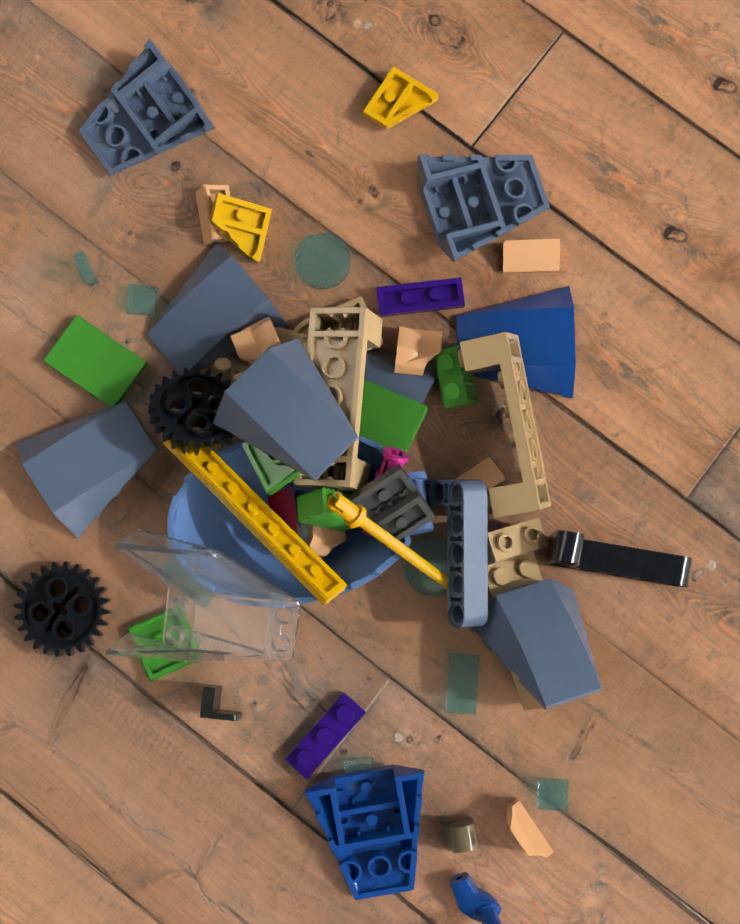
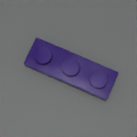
M462 277L376 287L380 317L465 307Z
M344 692L285 760L307 780L362 718L366 711Z

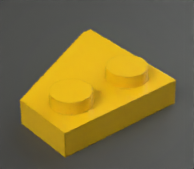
M393 66L364 109L363 116L388 130L438 100L439 94Z
M217 193L209 222L253 262H260L272 209Z

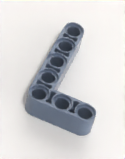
M427 479L424 481L428 505L447 507L448 620L454 628L483 626L488 618L487 487L479 479Z

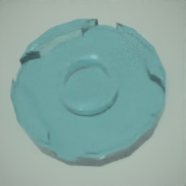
M330 233L306 237L299 244L295 253V269L299 278L307 286L318 290L331 289L338 286L347 277L351 268L350 253L346 244L339 237Z
M432 538L422 540L413 546L411 550L447 575V541ZM405 562L406 579L413 589L422 595L432 597L447 593V590L409 562Z

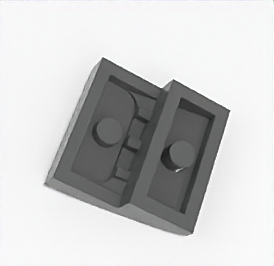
M397 464L349 495L351 502L366 508V514L370 520L399 541L436 518L430 506L400 464ZM379 541V543L386 550L388 547Z

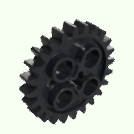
M184 367L183 375H179L174 370L172 371L171 379L163 376L162 385L156 384L154 393L150 394L148 413L150 414L149 423L155 424L154 433H162L161 442L172 440L171 449H175L178 445L183 446V454L189 448H193L195 456H198L202 448L210 455L212 446L222 451L223 442L231 445L233 437L236 436L213 423L217 413L213 410H218L224 392L231 386L232 380L229 379L222 382V373L213 377L211 376L210 368L206 370L205 374H201L199 367L195 368L194 373H190ZM172 408H177L180 411H174ZM192 427H199L202 430H195Z
M64 561L62 569L57 562H52L51 571L46 566H41L42 575L31 572L30 575L33 582H22L27 591L26 593L17 592L16 594L23 601L22 603L14 604L15 608L22 609V613L16 615L14 619L23 620L24 624L18 628V631L27 630L29 632L24 638L25 641L35 639L33 649H39L44 645L43 654L49 655L54 648L55 657H61L64 649L68 656H73L74 647L79 652H85V642L90 646H94L95 642L92 636H103V633L98 628L100 625H109L102 618L103 615L111 614V611L104 609L103 606L109 603L111 599L102 598L101 595L106 592L107 587H97L101 578L95 577L90 579L91 569H86L81 573V564H76L71 570L70 562ZM61 580L65 584V592L62 596L57 597L54 594L53 587L55 583ZM75 587H78V592L69 600L73 593V589ZM82 597H86L89 601V608L85 613H80L77 608V602ZM59 604H66L67 614L59 615L61 611L58 608ZM41 605H45L48 609V616L44 621H40L37 617V609ZM56 618V621L54 622L51 631H48V625L52 623ZM66 621L72 625V633L67 638L63 637L60 632L61 625Z

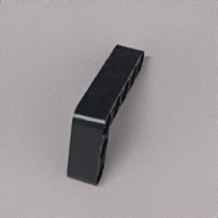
M558 530L550 535L546 564L688 588L692 558L585 540L584 534Z

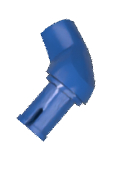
M467 872L459 873L450 879L458 908L465 915L482 924H501L499 918L501 907L498 901L490 893L476 887Z

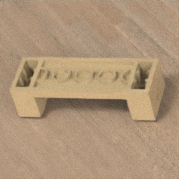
M367 307L310 308L306 352L359 437L367 348H380L383 319ZM359 438L316 481L301 474L294 479V485L310 491L325 486V488L329 487L334 490L338 489V491L354 493L368 484L370 464L357 458Z
M503 332L460 342L461 349L458 350V359L461 367H465V371L481 373L501 368V371H498V381L501 389L505 388L507 398L503 402L506 417L511 419L512 430H509V438L512 447H516L518 459H515V469L518 477L522 476L523 481L489 488V495H487L488 511L493 512V517L497 518L550 507L549 491L518 335Z
M539 518L488 532V597L490 600L498 594L543 581L533 552L548 546ZM511 670L523 710L543 708L519 682V677Z

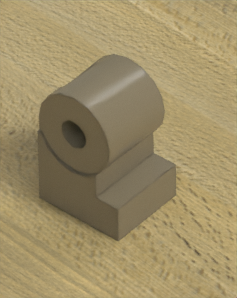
M472 818L443 824L448 852L462 853L479 848Z

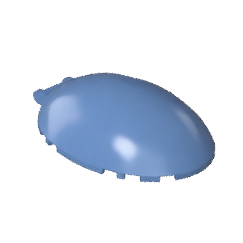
M360 436L357 458L370 464L369 482L375 479L376 471L381 468L384 459L382 454L384 448L381 444ZM239 439L240 442L225 449L222 447V451H214L268 505V498L273 495L266 494L241 444L246 441ZM192 472L184 478L185 481L177 495L173 496L169 508L167 532L171 550L176 560L193 581L220 597L255 606H292L318 601ZM407 472L426 500L424 481L427 480L426 472ZM292 480L290 483L285 485L276 493L280 492L281 490L287 488L292 484L294 488V498H297L299 494L308 492L310 490L294 485V480ZM433 522L426 523L400 541L408 547L411 544L410 535L432 532L434 530ZM361 527L348 529V531L346 530V541L333 548L328 556L321 559L347 584L345 590L339 594L341 595L376 578L395 563L400 556L390 548L385 550L376 538L365 535L361 532Z

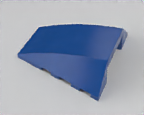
M569 286L456 315L457 346H460L462 341L508 332L516 334L519 337L528 388L573 398L576 368L574 305ZM501 368L481 373L474 372L473 376L495 381L498 380V371H501Z
M391 764L334 774L305 790V794L312 804L316 818L325 832L330 848L339 862V867L355 900L414 890L424 770Z

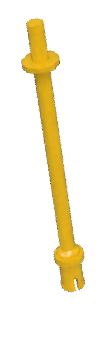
M339 491L334 492V495L328 498L326 507L343 518L347 526L350 528L361 527L447 590V575L367 517L365 507L360 504L355 505Z

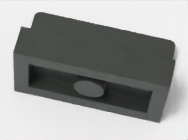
M208 685L203 687L200 718L237 721L242 718V712L220 710L222 686Z

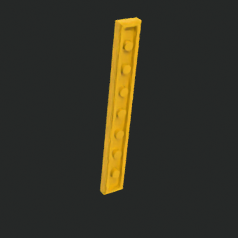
M172 440L162 442L323 606L345 590L347 584L212 449L210 455L202 448L198 456H195L193 448H189L183 454V446L178 445L175 449H171Z

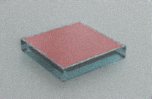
M293 482L273 495L268 496L267 502L268 506L304 542L309 541L308 524L298 521L297 497L299 494L304 493V488L294 485Z

